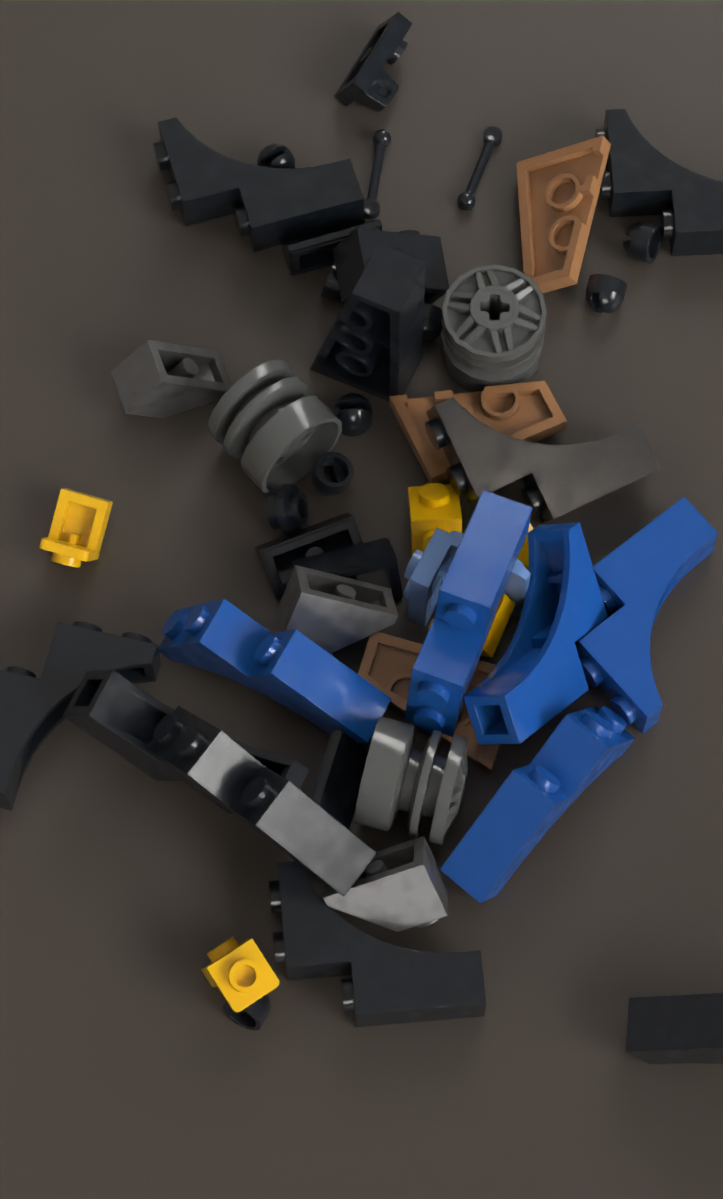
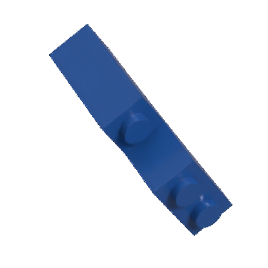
M483 490L439 590L435 618L412 668L404 719L413 722L415 726L425 732L432 733L433 730H438L448 736H454L465 705L463 696L469 692L491 624L526 539L533 507Z
M685 497L593 566L607 614L611 612L613 615L578 641L577 652L587 683L592 687L599 685L610 697L612 710L619 714L628 725L633 723L642 734L658 722L663 706L655 685L650 658V639L655 618L662 604L678 582L713 552L718 532Z
M580 522L539 525L527 533L529 572L531 575L515 634L504 656L494 670L478 686L463 696L478 744H520L589 690L575 642L605 620L608 615Z
M225 598L177 609L168 618L162 630L165 638L158 648L159 652L173 662L199 667L243 684L289 708L330 736L336 729L343 731L357 744L368 743L379 717H382L391 701L389 696L297 629L271 633Z
M593 706L567 714L532 762L511 772L440 870L480 904L497 896L559 817L605 769L626 752L635 740V737L625 730L628 725L627 722L615 711L605 706H602L601 709Z

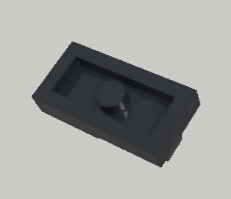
M397 12L380 24L334 97L345 106L358 99L378 112L385 109L395 96L399 85L382 68L386 62L392 65L402 55L408 45L403 38L413 23Z

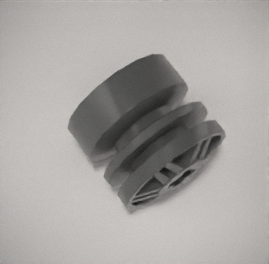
M495 264L475 267L460 275L446 291L442 306L440 350L443 366L456 383L470 392L483 391L485 386L528 382L536 373L543 351L547 310L544 295L533 279L515 268ZM494 317L498 318V320H490L489 318Z
M281 359L268 361L240 378L221 397L212 410L207 423L208 433L217 442L224 445V450L228 455L236 459L242 458V470L267 494L271 490L280 489L283 484L296 485L312 472L316 459L321 454L330 452L342 432V421L320 398L315 395L308 396V385L302 379L295 376V371Z
M379 717L361 779L354 823L389 831L398 811L402 810L409 812V837H418L423 818L427 816L433 818L429 842L443 844L448 830L458 817L469 772L467 763L468 738L454 735L448 757L439 755L442 731L433 730L424 751L414 749L415 726L413 724Z

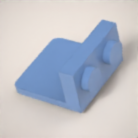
M436 528L425 551L416 550L412 555L404 574V578L409 580L403 593V598L408 600L407 619L426 627L437 606L439 590L462 540L463 533L457 531L448 533ZM519 559L516 560L503 593L516 603L512 611L514 616H521L531 575Z

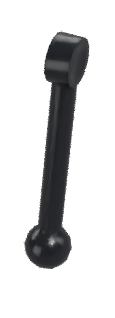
M491 126L484 131L483 141L485 145L466 191L457 198V204L462 210L468 211L475 206L474 193L493 147L499 146L502 142V131L498 127Z
M379 129L373 135L376 149L368 197L364 200V218L369 220L377 218L380 213L377 195L385 147L391 142V135L385 129Z

